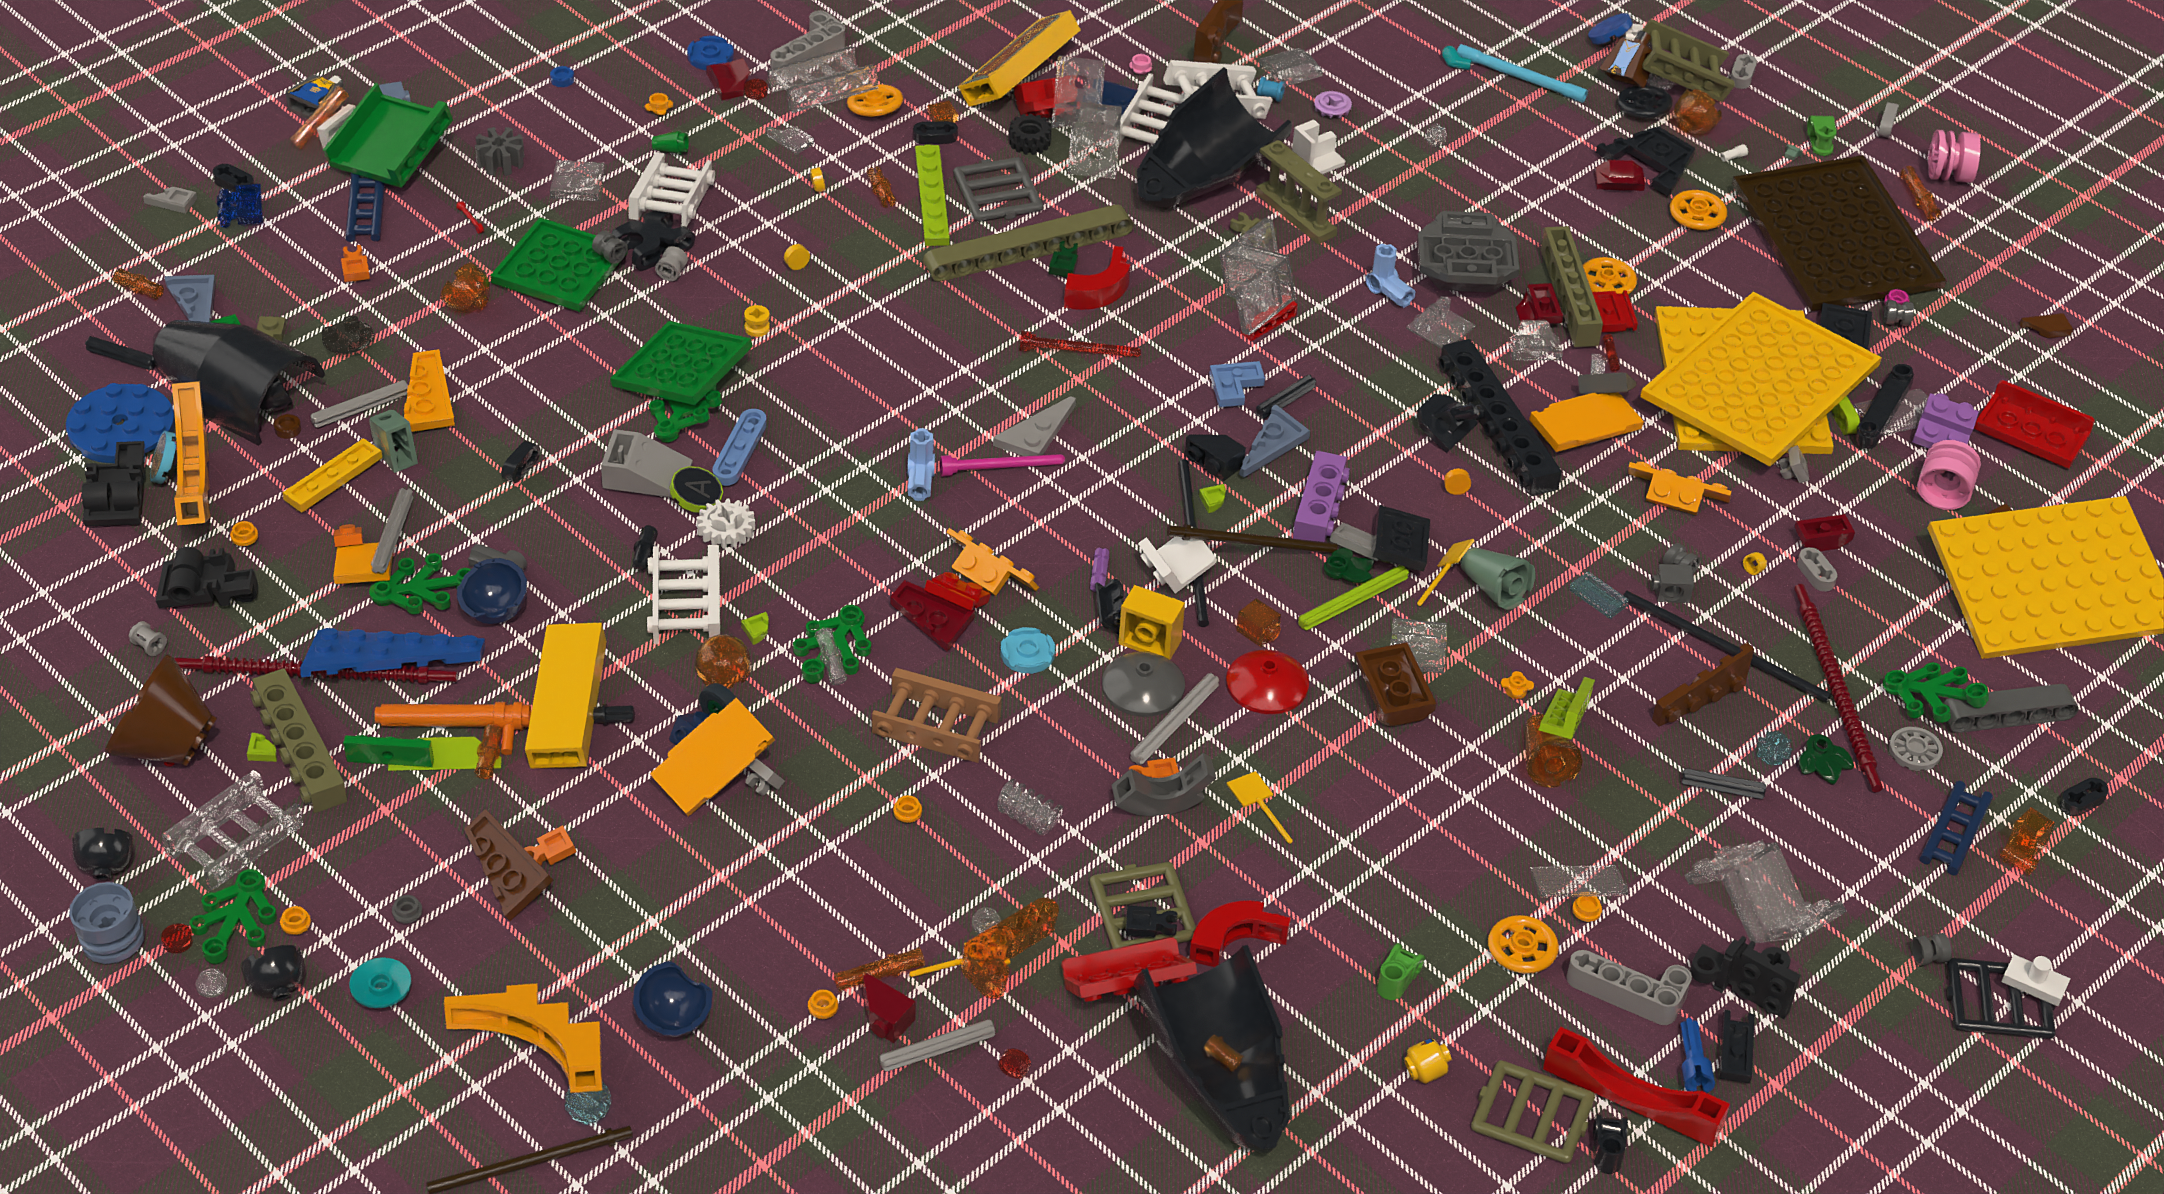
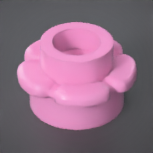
M1145 54L1135 55L1129 65L1138 75H1145L1152 70L1151 59Z

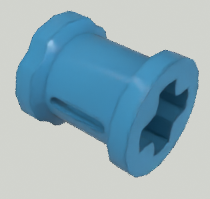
M1262 76L1258 85L1257 96L1275 98L1277 102H1281L1285 91V82L1269 81L1266 77Z

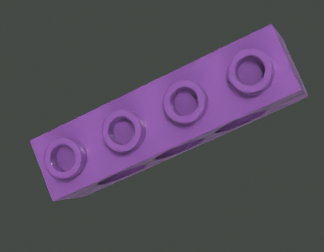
M1316 451L1295 519L1293 539L1325 542L1327 536L1331 537L1335 521L1331 520L1332 518L1337 519L1340 503H1337V500L1342 501L1345 486L1342 483L1347 484L1350 474V468H1346V456Z

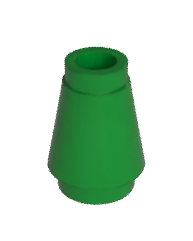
M679 130L653 136L652 148L653 150L675 154L688 152V134L682 133Z

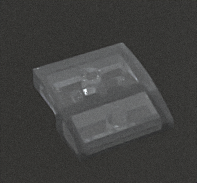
M1301 48L1259 58L1260 68L1271 73V81L1278 83L1284 81L1285 86L1323 76V71L1317 62Z
M1393 617L1390 645L1407 642L1421 671L1444 674L1447 623Z

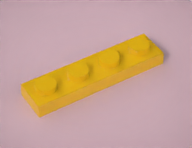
M363 438L282 492L283 499L302 513L382 459V451Z

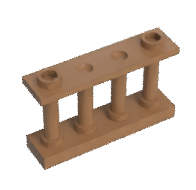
M896 668L892 674V694L895 697L886 713L873 711L872 733L978 763L980 760L981 740H978L977 737L985 721L998 723L1001 717L1002 697ZM906 698L922 702L913 721L897 717ZM932 706L948 710L939 728L924 724ZM959 713L975 717L966 736L950 732Z

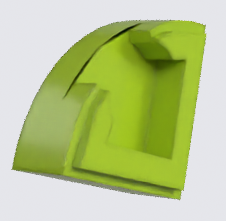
M1224 484L1199 490V497L1208 513L1218 510L1223 505L1226 494Z
M767 612L741 620V627L753 645L762 641L768 633L769 618Z
M252 733L247 751L248 761L277 762L275 745L267 740L264 735Z

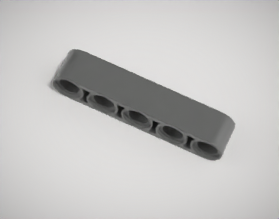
M2065 684L1988 692L1989 700L1981 708L1972 707L1967 700L1948 698L1943 702V704L1948 705L1950 708L1951 718L1947 722L1951 730L1956 733L2065 721L2073 718L2079 711V707L2070 689Z

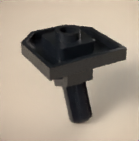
M1434 394L1417 410L1418 424L1447 453L1478 424L1475 418L1480 416L1479 410L1481 408L1474 403L1462 406L1452 396Z

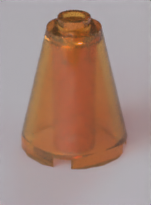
M1536 714L1530 717L1525 725L1526 770L1535 784L1543 787L1561 786L1560 782L1568 778L1571 781L1580 772L1583 763L1581 752L1571 739L1539 731L1540 723L1545 714Z

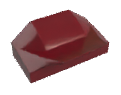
M743 58L732 62L706 66V74L722 101L744 96V84L751 71Z
M1608 160L1595 168L1596 189L1644 191L1645 189L1643 168L1634 161Z
M1552 283L1528 284L1525 297L1515 307L1521 325L1531 323H1562L1563 314Z
M1845 514L1799 520L1795 523V529L1805 548H1815L1820 552L1841 548L1852 541L1855 534Z

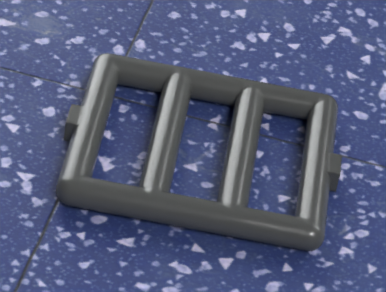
M1020 157L996 161L986 159L981 160V163L959 166L953 170V174L975 221L1005 217L1006 220L1015 218V215L1038 212L1044 207ZM1013 167L1017 171V173L971 181H967L965 175ZM1018 182H1022L1024 188L977 196H974L972 190ZM1029 197L1031 203L985 211H981L978 206Z

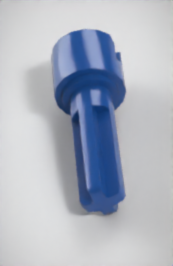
M1686 1018V1021L1680 1024L1686 1060L1681 1067L1684 1086L1687 1091H1697L1696 1086L1702 1085L1703 1092L1708 1093L1715 1087L1712 1063L1708 1058L1704 1057L1698 1021Z

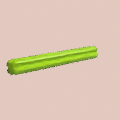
M1399 565L1298 617V625L1307 631L1408 579L1409 571L1404 566Z

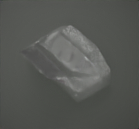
M1522 320L1515 334L1509 338L1512 360L1562 361L1563 351L1560 339L1554 334L1547 320Z

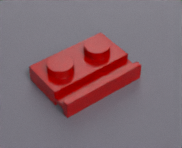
M1623 290V293L1618 294L1616 291L1592 292L1603 321L1601 332L1626 331V328H1632L1633 331L1637 330L1638 322L1627 290Z
M944 572L933 577L932 581L927 580L924 588L925 591L970 611L973 608L987 604L991 593L983 590L981 585L973 582L966 583L960 580L958 575L950 572Z

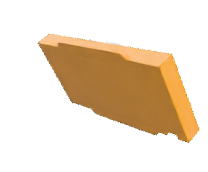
M1619 392L1590 393L1552 403L1548 408H1544L1542 412H1531L1529 418L1530 422L1556 452L1640 430L1644 423L1642 418Z
M735 698L718 714L712 713L668 752V758L654 769L650 775L689 817L749 766L775 739L748 709Z

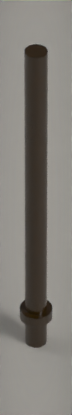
M1184 524L1183 527L1172 525L1167 527V536L1182 537V540L1189 541L1192 538L1333 553L1338 549L1337 543L1191 528V525Z
M630 1125L612 1130L610 1127L604 1129V1133L426 1182L428 1194L438 1193L608 1145L613 1147L615 1142L633 1138Z

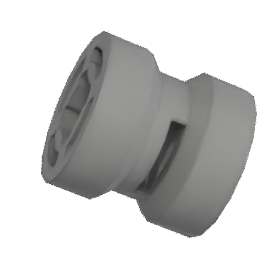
M674 246L668 247L656 264L655 270L660 278L666 281H675L688 262V257L682 249Z

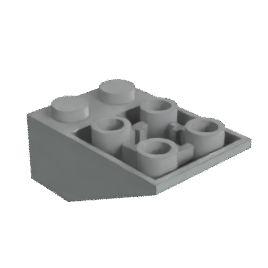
M614 429L601 464L602 485L606 489L673 498L670 494L669 486L674 473L680 468L692 466L693 460L639 432Z

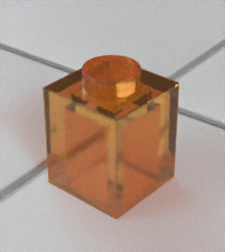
M1256 598L1238 612L1236 631L1259 647H1263L1266 643L1278 637L1281 630V614Z
M2031 807L2014 823L2007 845L2032 860L2047 846L2055 822Z

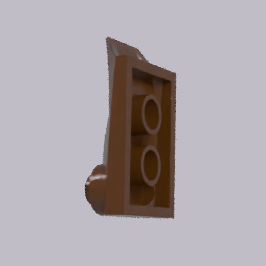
M1217 0L1196 29L1193 62L1220 63L1222 58L1220 49L1225 42L1226 36L1242 20L1243 0Z
M1407 642L1355 652V659L1376 705V717L1379 722L1387 726H1396L1423 720L1435 711L1436 701Z

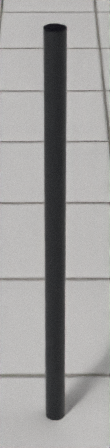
M1182 459L1178 465L1185 521L1191 527L1197 528L1189 462L1186 459ZM1202 573L1193 580L1198 625L1206 627L1209 625Z
M1626 591L1622 597L1623 601L1732 656L1741 652L1740 647L1629 591ZM1753 654L1750 665L1825 703H1828L1832 693Z

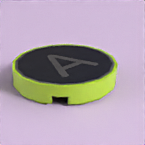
M688 466L680 468L674 473L669 486L671 496L679 501V505L682 508L699 513L700 509L706 510L707 503L713 506L716 505V500L720 501L723 495L722 484L718 478L708 470L700 467Z

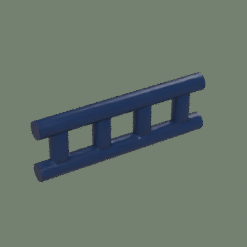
M351 173L345 236L348 242H353L356 235H371L372 241L380 240L384 182L370 178H361L360 175ZM375 187L374 193H359L360 188ZM358 203H373V209H358ZM357 219H372V225H357Z
M1962 781L1955 782L1919 859L1923 864H1930L1932 858L1949 864L1947 872L1951 875L1958 874L1993 799V795L1987 791H1984L1981 797L1965 792L1966 784ZM1962 802L1975 807L1972 816L1955 810L1958 803ZM1950 820L1967 826L1963 835L1946 829ZM1941 839L1958 845L1954 854L1937 848Z

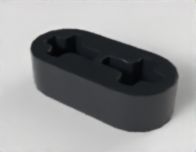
M919 122L913 126V140L918 144H951L958 139V126L953 122Z
M219 164L213 168V178L217 186L238 196H247L254 192L255 185L251 174L230 164Z
M527 440L522 442L505 461L501 471L502 478L518 483L537 462L540 455V446Z
M2088 778L2063 792L2059 803L2060 809L2066 815L2080 816L2104 803L2109 791L2108 785L2101 779Z

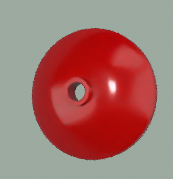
M1264 649L1245 653L1235 659L1228 668L1226 686L1233 700L1245 709L1260 714H1280L1296 708L1304 701L1309 689V677L1305 668L1295 658L1283 652Z

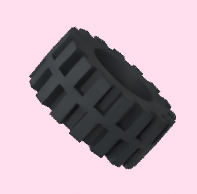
M1022 114L1021 117L1017 116L1010 122L1009 145H1011L1013 150L1016 149V152L1020 153L1022 151L1025 155H1028V153L1036 155V152L1041 154L1043 150L1046 151L1051 145L1052 126L1045 117L1041 118V115L1033 116V114H1029V116Z

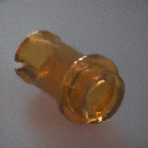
M2009 842L2000 854V857L2004 859V863L2010 862L2029 876L2040 861L2019 849L2017 843L2013 845Z
M1214 1034L1204 1046L1207 1056H1213L1230 1069L1231 1072L1235 1071L1242 1062V1059H1244V1056L1223 1041L1224 1037H1217Z

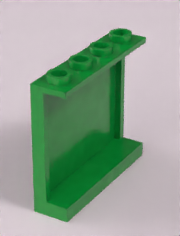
M375 83L343 125L340 126L332 139L326 144L323 152L330 167L402 188L451 124L453 117L445 102L438 101L433 108L384 95L379 84Z

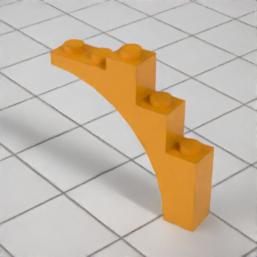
M200 381L172 384L177 441V490L174 500L177 525L206 523L210 518L207 492L210 489L207 467L209 451L207 434L205 432Z
M538 984L508 985L506 993L444 997L446 1029H477L516 1036L540 1047L561 1065L568 1078L570 1093L602 1091L600 1021L570 1023L568 1002L539 1004Z

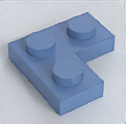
M1260 361L1210 365L1209 374L1219 407L1244 405L1245 396L1242 388L1264 386L1265 377Z

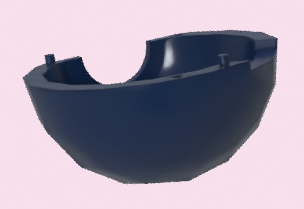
M502 558L486 559L474 564V567L463 577L460 585L457 586V599L464 612L475 621L486 624L502 623L516 616L526 601L527 579L522 568L513 561Z
M667 961L652 966L641 975L634 988L633 1005L639 1021L649 1031L659 1036L680 1037L692 1033L702 1025L712 1007V990L702 982L697 983L691 980L681 967L672 961Z

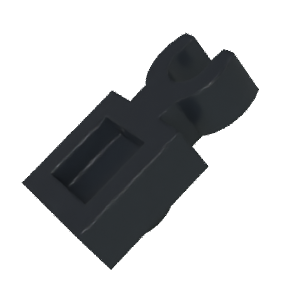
M1127 905L1126 936L1155 938L1156 931H1161L1168 936L1176 935L1177 924H1169V922L1177 923V912L1165 911L1162 914H1157V907Z

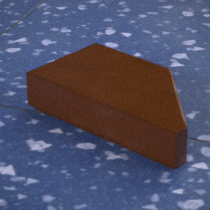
M2064 313L2021 318L2019 323L2020 327L2024 329L2032 328L2040 331L2039 335L2046 338L2071 336L2073 328Z

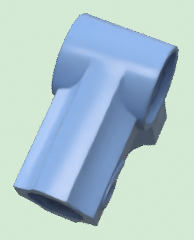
M1380 244L1375 249L1373 270L1366 275L1367 287L1374 294L1382 292L1396 304L1405 308L1415 298L1416 291L1399 279L1395 269L1397 248L1391 244Z
M918 428L910 435L908 496L914 498L915 501H924L925 498L931 496V482L935 471L933 434L924 428Z

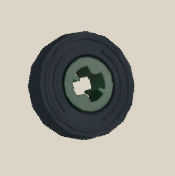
M714 683L703 689L699 695V703L702 711L710 716L712 713L718 714L737 697L724 685Z

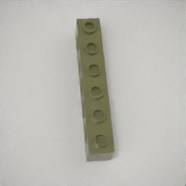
M1569 226L1545 227L1541 252L1574 347L1599 346L1603 321Z
M285 668L253 678L254 691L250 692L251 700L255 708H261L259 711L261 720L265 727L270 726V737L275 746H280L279 753L283 764L290 765L289 773L294 785L299 783V793L303 803H309L313 812L317 813L347 802L344 781Z

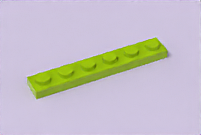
M939 145L915 146L925 246H948L949 229Z

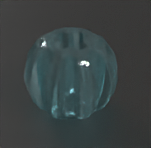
M603 1081L602 1091L570 1093L569 1087L565 1094V1107L568 1114L574 1120L584 1124L597 1123L600 1119H603L612 1104L610 1090Z

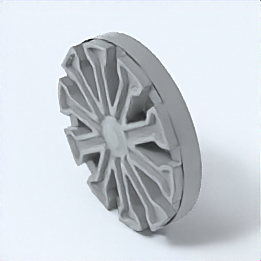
M1904 727L1892 735L1889 743V753L1900 766L1909 767V770H1930L1935 765H1938L1942 757L1943 747L1940 740L1930 731L1919 727Z

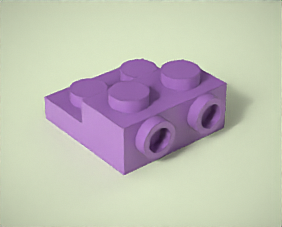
M1930 393L1912 442L1926 448H1930L1933 444L1943 440H1956L1967 444L1979 411L1974 410L1973 406L1969 403L1962 402L1958 404L1950 401L1945 394L1938 393L1934 395Z

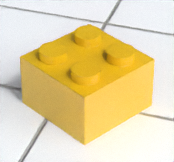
M1134 585L1121 606L1118 644L1139 652L1155 653L1170 660L1182 641L1185 602Z

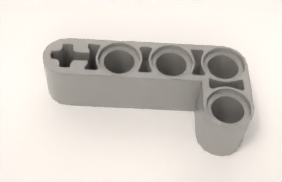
M825 11L812 12L809 16V33L771 52V76L777 80L789 79L844 50L845 25Z
M1578 950L1571 955L1566 978L1570 986L1657 1024L1669 1025L1675 1021L1687 998L1692 975L1686 967L1672 965L1666 969L1661 980L1658 981L1590 951Z

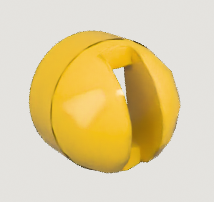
M1753 552L1745 556L1743 566L1749 574L1757 575L1767 567V560H1765L1762 553ZM1756 560L1757 563H1758V565L1755 566V565L1753 564V561Z

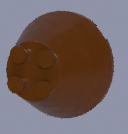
M167 654L137 694L140 697L132 710H127L105 748L104 752L107 754L178 763L187 767L195 754L192 749L199 750L208 735L203 733V731L209 732L217 717L212 715L174 657Z

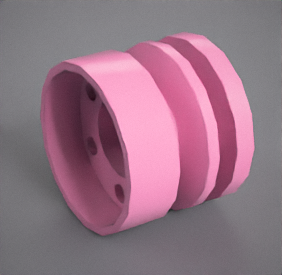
M1936 130L1928 152L1930 179L1937 180L1941 175V179L1947 181L1953 171L1956 182L1972 183L1976 177L1980 159L1979 134L1961 132L1956 142L1953 131H1948L1945 136L1944 130Z
M1943 440L1933 444L1928 449L1917 483L1920 496L1928 504L1943 510H1955L1965 506L1971 499L1980 470L1981 462L1979 455L1966 443L1956 440Z

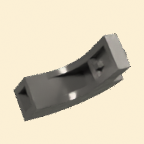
M1202 753L1180 772L1168 777L1152 778L1130 769L1112 784V790L1116 806L1127 812L1142 816L1168 815L1181 812L1201 802L1204 799L1202 790L1217 778L1211 757Z

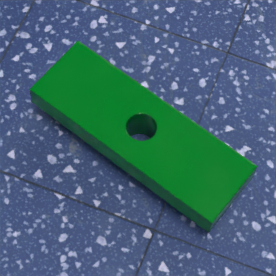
M345 735L343 742L347 762L432 767L434 762L431 741L421 738L399 739L390 736L382 738L365 735Z

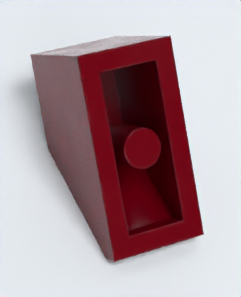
M868 973L863 976V997L869 1029L876 1036L895 1043L915 1021L916 1001Z

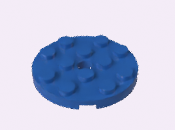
M111 383L106 387L97 389L77 401L71 408L66 420V430L72 447L75 446L80 450L82 456L102 463H115L116 442L144 441L145 457L146 452L157 446L164 430L173 432L175 428V416L170 401L159 391L144 384ZM122 419H124L123 424H121V425H117V424H116V423H118V422H121Z

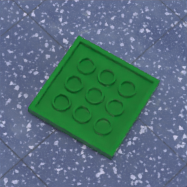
M540 217L492 272L490 278L493 284L580 312L620 262L612 264L604 256L593 251L592 243L596 235Z
M668 321L610 378L612 387L696 405L753 347L751 338Z

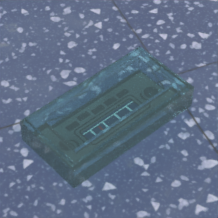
M1589 571L1570 584L1569 590L1609 619L1628 606L1629 599Z

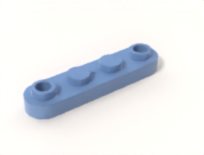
M759 409L744 411L713 466V475L718 478L723 486L732 485L739 480L766 429V414Z

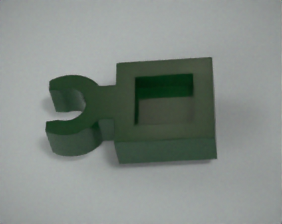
M1065 241L1060 242L1059 252L1054 251L1049 265V274L1068 277V273H1075L1078 263L1077 243H1074L1072 248H1066Z

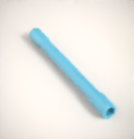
M1460 44L1457 49L1460 57L1472 59L1471 62L1474 64H1481L1555 91L1581 103H1584L1586 100L1587 89L1561 82L1484 54L1477 49Z

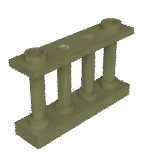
M1650 18L1642 31L1651 35L1649 43L1652 45V51L1642 63L1643 69L1723 102L1735 86L1734 80L1720 74L1719 67L1729 56V52Z
M1280 140L1260 148V153L1271 161L1269 180L1256 186V194L1318 245L1337 236V227L1326 219L1328 200L1341 195L1342 190ZM1280 169L1287 174L1286 186L1279 181ZM1296 182L1303 187L1301 198L1295 194ZM1311 195L1318 199L1317 211L1310 206Z

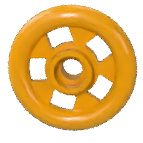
M883 84L861 87L853 91L847 99V106L853 113L868 117L889 114L897 110L903 103V95L897 88Z
M1683 191L1677 194L1670 203V213L1673 218L1681 225L1690 229H1714L1720 226L1727 218V208L1724 202L1716 195L1706 191ZM1680 209H1686V213L1683 214ZM1710 213H1713V214H1716L1717 216H1716L1715 218H1713V217H1710L1709 215H1710Z
M1598 257L1583 264L1592 292L1616 291L1618 294L1623 293V290H1627V293L1630 294L1637 285L1636 273L1628 264L1621 260ZM1594 271L1596 276L1589 275L1588 273ZM1619 273H1623L1626 277L1621 278ZM1617 284H1620V285H1622L1623 287L1615 288L1614 286H1616Z
M1516 915L1504 918L1492 927L1488 936V947L1493 958L1503 967L1518 973H1536L1548 968L1555 961L1559 951L1558 940L1553 930L1544 922L1530 916ZM1524 927L1536 931V934L1534 935L1531 931L1525 930ZM1508 929L1514 933L1509 939L1502 935ZM1538 943L1547 944V950H1537ZM1509 947L1513 954L1508 956L1502 949ZM1533 956L1535 961L1524 962L1522 958Z

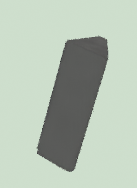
M1624 372L1578 376L1579 392L1581 394L1628 392L1637 386L1636 381Z

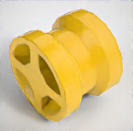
M754 305L745 310L744 318L746 322L744 327L748 335L761 337L769 332L770 324L768 320L770 313L766 307Z

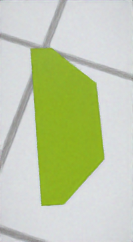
M476 737L421 738L431 741L434 756L432 767L388 765V771L501 768L502 757Z

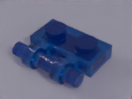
M261 184L237 185L236 192H229L227 189L219 191L217 196V206L219 207L217 219L222 227H229L230 221L236 218L238 225L263 223Z

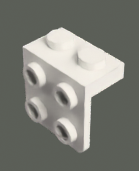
M1147 537L1138 543L1144 551L1140 555L1149 568L1155 566L1157 569L1153 572L1162 586L1167 583L1175 594L1217 562L1214 554L1201 539L1190 538L1189 541L1182 540V537H1174L1158 550L1154 548Z

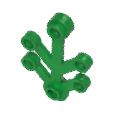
M717 384L706 394V399L698 402L696 405L668 400L673 410V414L669 419L665 414L666 408L662 400L658 399L650 402L649 409L651 415L655 416L658 422L654 428L655 436L662 442H671L679 437L680 429L697 423L707 422L710 419L708 408L717 407L723 402L720 392L715 391ZM693 414V416L682 419L687 415Z
M432 553L426 556V565L408 583L400 584L406 576H410L415 572L414 560L402 558L398 562V570L390 577V580L373 584L369 589V595L371 600L378 606H388L394 603L407 609V612L410 614L422 612V599L433 604L437 609L444 610L451 605L449 593L445 591L434 593L430 590L455 586L457 589L463 577L471 569L461 568L457 571L456 575L428 579L443 566L441 555ZM409 593H410V594H412V595H414V596H411V597L407 598V597L403 596L402 594H409Z
M846 605L840 610L837 617L807 622L806 635L809 638H798L793 642V653L799 657L808 655L812 648L824 646L816 659H808L803 662L802 677L806 682L817 684L823 679L824 667L837 649L843 660V672L848 675H854L859 671V660L853 656L845 638L849 631L856 641L855 653L861 657L871 654V641L866 639L861 628L865 622V616L858 606ZM837 628L835 632L822 635V630Z
M1931 662L1923 668L1908 674L1902 670L1890 671L1883 680L1884 690L1901 698L1906 705L1907 715L1911 718H1919L1924 714L1923 703L1915 700L1911 692H1917L1923 696L1933 709L1934 720L1940 723L1950 720L1951 713L1949 706L1943 704L1938 696L1967 700L1974 708L1985 706L1989 700L1988 687L1983 683H1972L1966 689L1944 686L1952 682L1956 685H1962L1968 681V671L1965 667L1961 666L1955 667L1950 672L1942 675L1941 666L1938 663ZM1923 678L1928 679L1926 682H1917Z
M244 870L238 875L234 885L215 893L205 894L201 902L203 910L208 913L191 918V932L198 936L206 934L209 930V925L225 919L217 936L208 938L202 945L204 958L209 963L216 965L226 959L228 956L227 943L239 920L247 932L246 937L249 946L257 948L265 944V932L257 926L246 906L251 898L258 908L259 921L264 925L273 924L277 920L276 908L269 904L262 892L265 889L266 882L263 875L257 870ZM236 897L233 903L221 907V902Z

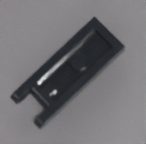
M1724 1009L1719 1079L1750 1084L1753 1068L1755 1014L1748 1013L1746 1022L1730 1020L1731 1010Z

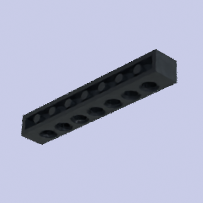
M1471 339L1443 345L1441 356L1439 357L1441 370L1445 371L1452 386L1456 387L1465 404L1474 403L1480 406V416L1475 418V420L1480 422L1486 436L1490 437L1495 444L1497 452L1505 459L1509 470L1513 471L1518 478L1520 486L1527 491L1530 497L1558 490L1562 473L1561 469Z

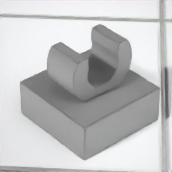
M1798 445L1791 447L1788 450L1789 458H1783L1779 461L1782 468L1780 473L1784 479H1790L1795 475L1799 483L1808 481L1807 462Z
M757 758L748 766L756 773L750 774L745 783L753 788L760 781L756 792L762 796L768 792L770 784L779 790L785 782L784 779Z

